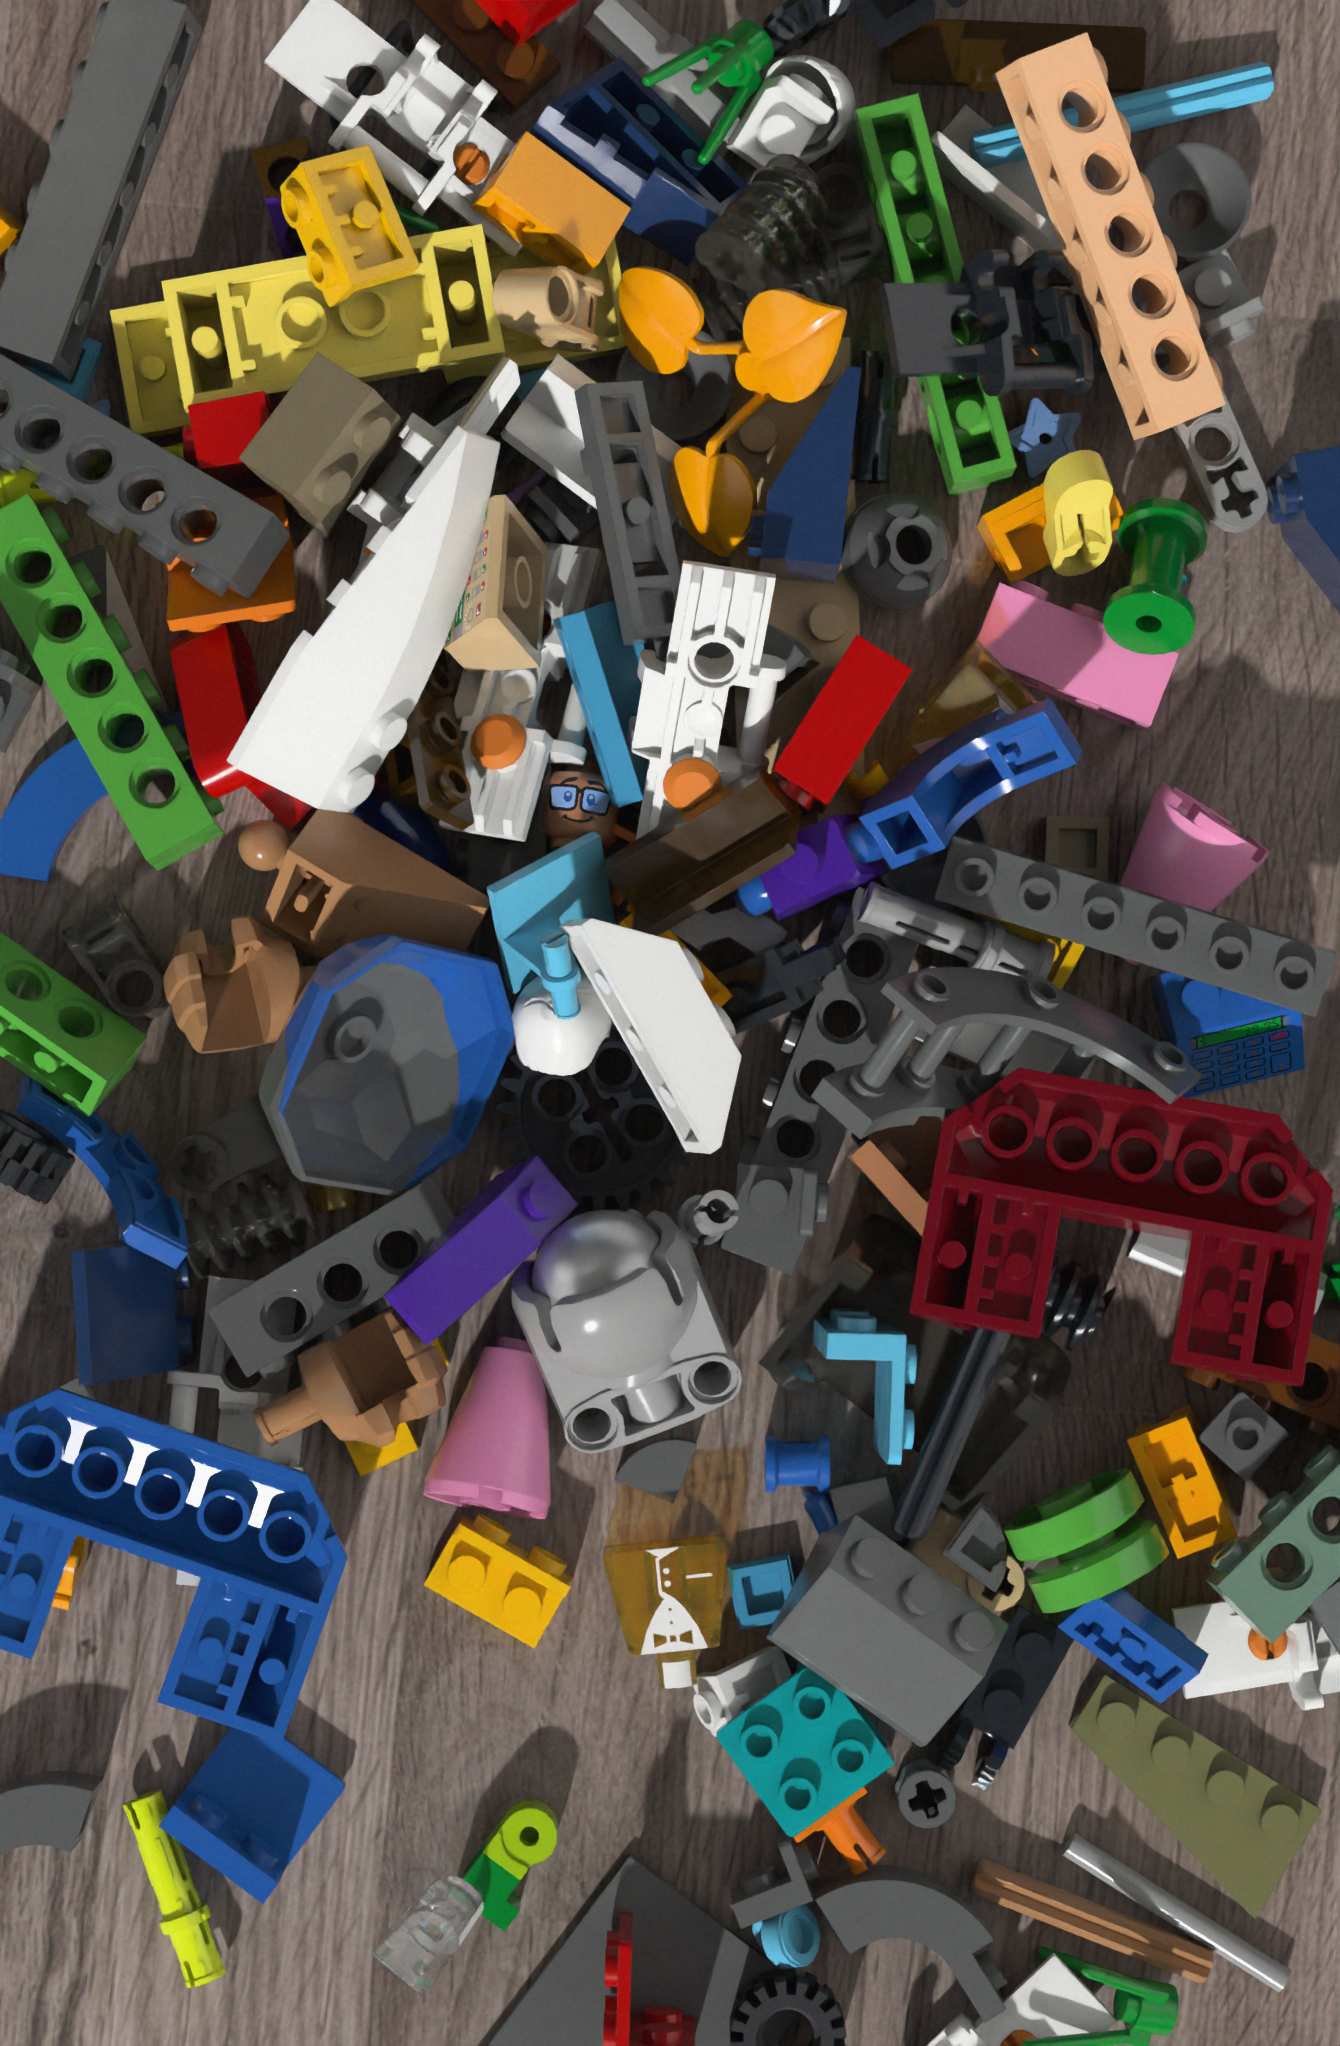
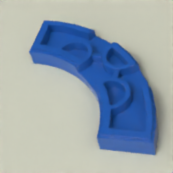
M156 712L164 727L175 722L188 743L182 712ZM138 720L124 723L116 733V746L128 748L136 745L144 734V723ZM78 738L64 745L45 760L23 783L10 801L0 820V875L51 883L55 864L68 836L85 816V813L97 802L109 795ZM191 757L184 762L193 778L197 779V773ZM160 775L155 777L154 779L169 778L174 776Z
M24 1073L21 1078L16 1111L56 1136L93 1172L114 1207L119 1226V1241L177 1269L188 1254V1237L185 1221L176 1197L169 1196L167 1198L155 1178L160 1172V1168L131 1132L120 1136L107 1122L98 1116L97 1112L101 1105L87 1118Z

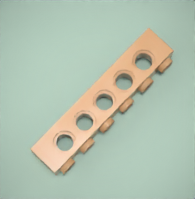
M1083 33L1021 57L995 73L1133 439L1137 440L1159 433L1226 405L1221 392L1223 387L1221 371L1215 360L1208 356L1199 333L1200 316L1193 300L1184 293L1176 271L1177 254L1174 245L1169 237L1161 231L1153 209L1154 193L1148 178L1142 172H1139L1130 148L1131 132L1124 115L1115 108L1106 84L1108 81V71L1105 60L1101 53L1092 46L1088 33ZM1062 100L1070 102L1075 107L1078 114L1077 127L1071 125L1065 119L1061 107ZM1086 161L1095 165L1101 175L1100 189L1094 187L1088 181L1085 173ZM1110 223L1116 225L1124 236L1123 251L1117 249L1109 238L1108 230ZM1134 284L1139 286L1146 295L1147 309L1145 313L1140 311L1133 302L1132 288ZM1157 345L1161 346L1169 356L1170 368L1168 374L1164 373L1156 363L1155 350Z

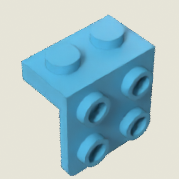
M830 1309V1319L814 1318L813 1344L826 1359L876 1360L873 1446L886 1464L901 1465L902 1449H912L914 1442L913 1410L905 1409L904 1391L905 1384L915 1383L917 1370L916 1346L908 1344L907 1335L891 1321L877 1320V1317L869 1316V1310Z

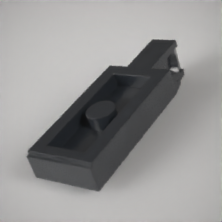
M837 936L813 945L806 950L803 949L798 938H795L786 943L784 940L712 973L733 995L721 1008L731 1019L736 1034H739L805 1005L814 995L824 990L819 977L837 969L836 966L847 961L848 958Z

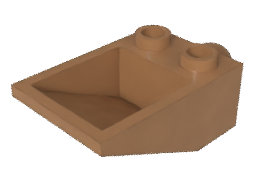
M318 809L291 846L285 829L271 820H257L250 823L244 828L239 837V853L248 866L259 871H270L276 868L280 870L259 924L316 957L326 958L347 943L384 933L468 952L490 906L489 897L365 824L352 813Z

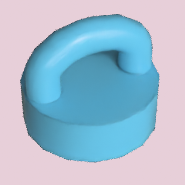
M803 1904L752 1924L755 1940L774 1966L780 1969L808 1966L814 1961L819 1949L820 1932L817 1920L807 1905Z

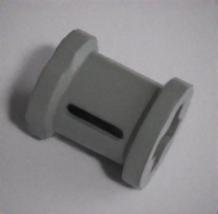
M927 1758L913 1759L902 1766L900 1774L895 1780L894 1788L899 1808L905 1819L914 1826L925 1829L935 1828L947 1822L955 1809L956 1794L946 1770ZM927 1780L929 1786L935 1789L933 1791L935 1801L928 1805H923L919 1797H915L917 1795L915 1785L920 1781Z

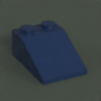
M848 366L768 490L766 509L753 508L748 558L760 559L759 572L776 574V578L835 584L841 564L861 374L860 367Z
M1340 446L1294 454L1271 477L1272 486H1267L1266 490L1268 494L1267 512L1270 522L1272 524L1280 523L1284 542L1340 613Z
M121 1241L104 1242L71 1252L79 1386L95 1385L179 1370L188 1364L187 1354L196 1353L197 1349L194 1315H185L183 1290L192 1289L193 1265L190 1251H188V1254L177 1269Z

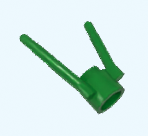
M740 20L723 35L712 32L701 44L667 61L643 76V84L650 87L707 57L708 69L692 83L691 90L693 93L701 94L716 81L727 87L736 85L737 90L698 155L699 163L703 165L709 163L748 98L762 85L759 72L771 62L774 55V47L769 35L761 26L750 20Z
M1046 1947L1038 1948L1037 1956L1041 1960L1045 1961L1050 1955L1055 1953L1071 1971L1116 1988L1113 2013L1115 2019L1124 2022L1126 2028L1125 2030L1027 2039L1022 2042L1021 2046H1114L1124 2044L1149 2046L1151 2034L1168 2036L1172 2032L1176 2023L1179 2005L1178 1992L1173 1984L1127 1976Z

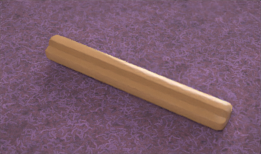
M987 1859L980 1860L974 1870L970 1888L976 1896L1197 1983L1205 1982L1210 1974L1215 1954L1203 1944Z

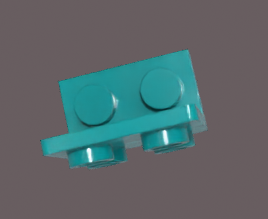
M796 1660V1673L722 1725L716 1732V1737L789 1837L798 1835L895 1764L891 1746L862 1706L798 1660Z

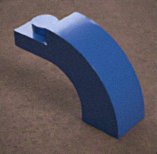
M1051 698L1007 716L1003 709L1000 708L950 734L906 765L870 800L860 814L859 819L866 830L877 841L880 852L891 869H895L945 849L956 831L984 806L1016 788L1076 765L1083 750Z

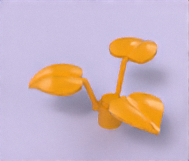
M638 266L628 269L622 273V279L619 282L620 324L629 351L643 367L656 374H671L685 366L689 350L698 355L736 354L738 356L735 363L737 379L744 388L754 391V397L708 440L706 452L694 446L681 448L675 454L669 471L668 486L671 502L684 528L698 543L709 551L722 557H729L734 554L737 545L749 533L753 508H757L758 501L755 482L747 467L734 455L728 453L719 454L720 448L762 405L773 401L774 398L788 403L797 402L809 397L816 391L829 371L837 353L846 321L847 310L842 307L815 301L792 290L782 288L770 289L759 293L749 303L743 320L744 339L736 342H703L695 338V336L703 326L704 309L697 295L683 280L672 273L654 267Z

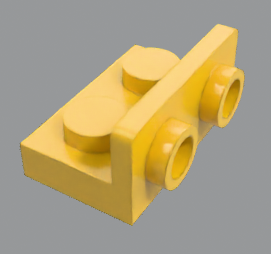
M369 144L301 162L280 186L282 194L281 206L285 219L292 228L297 230L307 254L309 276L313 284L322 290L329 307L343 304L355 291L410 276L420 267Z
M478 1514L476 1520L472 1521L463 1515L427 1577L424 1586L535 1648L563 1597H566L572 1586L573 1578L564 1573L567 1563L541 1547L534 1546L529 1553L508 1541L512 1532L487 1516Z

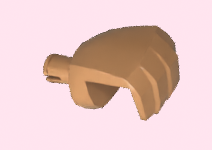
M250 915L232 918L231 929L233 938L225 945L214 946L207 944L203 930L183 934L174 949L173 959L163 976L166 999L171 1004L176 1024L186 1034L194 1050L199 1053L226 1052L276 1042L297 999L317 965L299 967L296 952L291 942L267 935Z
M392 1308L350 1330L333 1342L327 1339L299 1354L297 1359L303 1377V1385L263 1407L254 1409L253 1414L261 1433L270 1446L278 1444L280 1440L322 1419L339 1440L360 1441L380 1448L395 1441L394 1426L406 1421L423 1418L446 1405L443 1378L448 1372V1368L438 1348L432 1346L431 1342L425 1345L400 1314Z

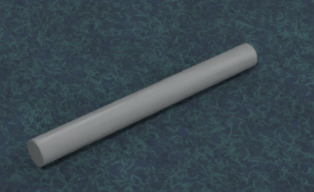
M1071 1834L1066 1841L1061 1855L1277 1992H1280L1287 1984L1291 1970L1078 1834Z

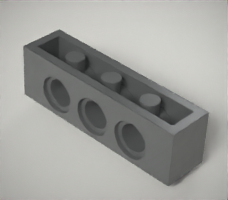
M431 1177L207 1311L245 1376L249 1377L259 1371L263 1380L267 1381L298 1362L292 1350L315 1338L317 1343L327 1339L333 1342L354 1329L348 1317L366 1306L371 1305L376 1315L390 1308L392 1305L383 1295L445 1231L456 1217ZM403 1232L414 1241L416 1254L409 1266L395 1269L389 1267L382 1260L379 1247L382 1239L388 1233ZM338 1264H346L353 1267L361 1279L359 1293L348 1302H338L331 1299L324 1289L323 1281L326 1272ZM282 1297H291L298 1300L306 1313L303 1327L292 1335L276 1333L271 1329L267 1320V1312L270 1305Z

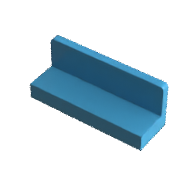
M615 600L555 618L553 621L611 805L622 807L644 800L643 793L649 759L632 753L626 742L629 719L632 716H637L642 683L637 675L640 652L645 650L644 644L624 646Z

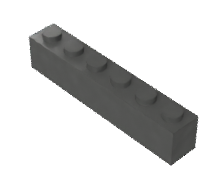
M110 0L109 2L105 1L97 12L94 24L95 41L87 61L83 60L80 62L74 73L72 102L65 120H59L53 129L49 145L51 154L43 179H37L30 190L27 201L29 216L21 237L12 241L5 258L6 277L0 290V354L15 363L30 366L41 372L71 381L84 341L88 336L203 30L186 4L173 0Z

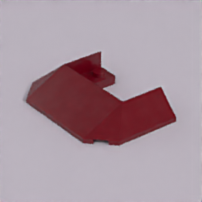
M1019 1067L998 1081L989 1090L967 1105H963L942 1121L909 1314L967 1331L972 1327L1038 1339L1041 1334L1060 1217L1188 1240L1168 1363L1226 1374V1379L1303 1386L1333 1189L1318 1169L1315 1170L1292 1139L1294 1135L1278 1114L1179 1097L1169 1104L1152 1091Z

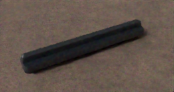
M972 1327L890 1521L891 1529L898 1534L912 1540H922L926 1537L1011 1334Z

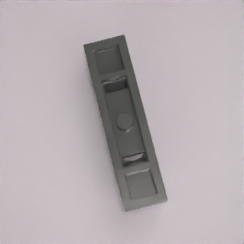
M643 381L585 384L574 391L585 448L580 451L584 475H591L610 572L604 578L609 601L615 600L624 646L669 641L681 574ZM651 564V566L634 572L633 565Z

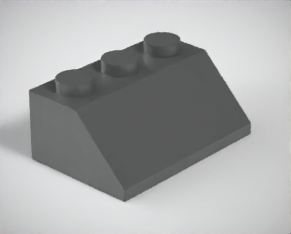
M855 1514L820 1534L766 1638L916 1745L923 1747L931 1741L984 1678L1009 1624Z

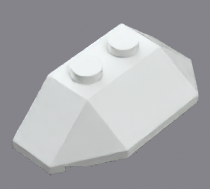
M593 918L568 920L558 927L559 930L568 935V945L573 950L664 1110L685 1151L711 1154L719 1149L723 1141L742 1055L732 1039L735 1037L736 1032L731 1019L719 1005L712 1004L701 984V981L704 980V974L697 959L688 949L680 947L677 941Z

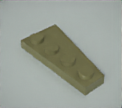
M1101 1671L1068 1725L1232 1897L1256 1919L1322 1810L1315 1803L1104 1671Z

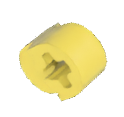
M1079 450L1068 453L1056 460L1047 471L1043 484L1046 513L1043 541L1053 569L1057 574L1063 576H1077L1097 568L1108 556L1112 544L1109 504L1113 495L1111 480L1103 458L1099 453L1092 450Z

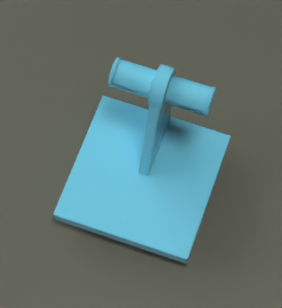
M595 831L581 836L487 887L507 989L515 994L540 976L544 988L551 992L553 1014L557 1015V1018L564 1020L574 1018L581 1012V1004L579 1003L576 988L581 981L579 965L575 961L577 957L570 945H568V935H565L558 927L568 920L588 918L615 924L608 878L604 874L605 859L601 836Z

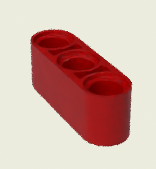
M236 621L223 623L213 630L192 632L172 641L169 646L190 753L195 771L202 785L212 797L218 798L258 781L259 779L236 769L226 761L262 698L253 654L241 627Z

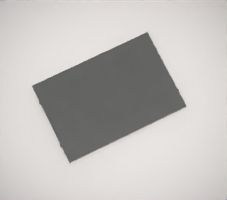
M629 1854L486 2046H603L605 1995H617V1987L604 1986L607 1930L619 1931L620 1912H633L630 2014H643L645 2007L653 2005L678 2007L682 2010V2015H694L695 2046H731L730 2017L733 2016V2004L737 1996L742 1998L745 1994L744 1986L752 1979L756 1984L763 1980V1973L770 1970L774 1971L775 1976L785 1975L784 1969L774 1966L764 1954L676 1889L672 1882L664 1880L633 1855ZM788 2009L778 2011L770 2016L762 2031L765 2044L767 2046H776L800 2012Z

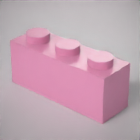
M1013 580L1011 587L1002 583L998 584L966 660L967 663L1142 732L1151 726L1179 653L1173 651L1166 654L1148 655L1130 651L1121 647L1109 637L1103 624L1104 613L1078 603H1073L1070 610L1047 602L1046 600L1049 595L1047 591L1025 581Z

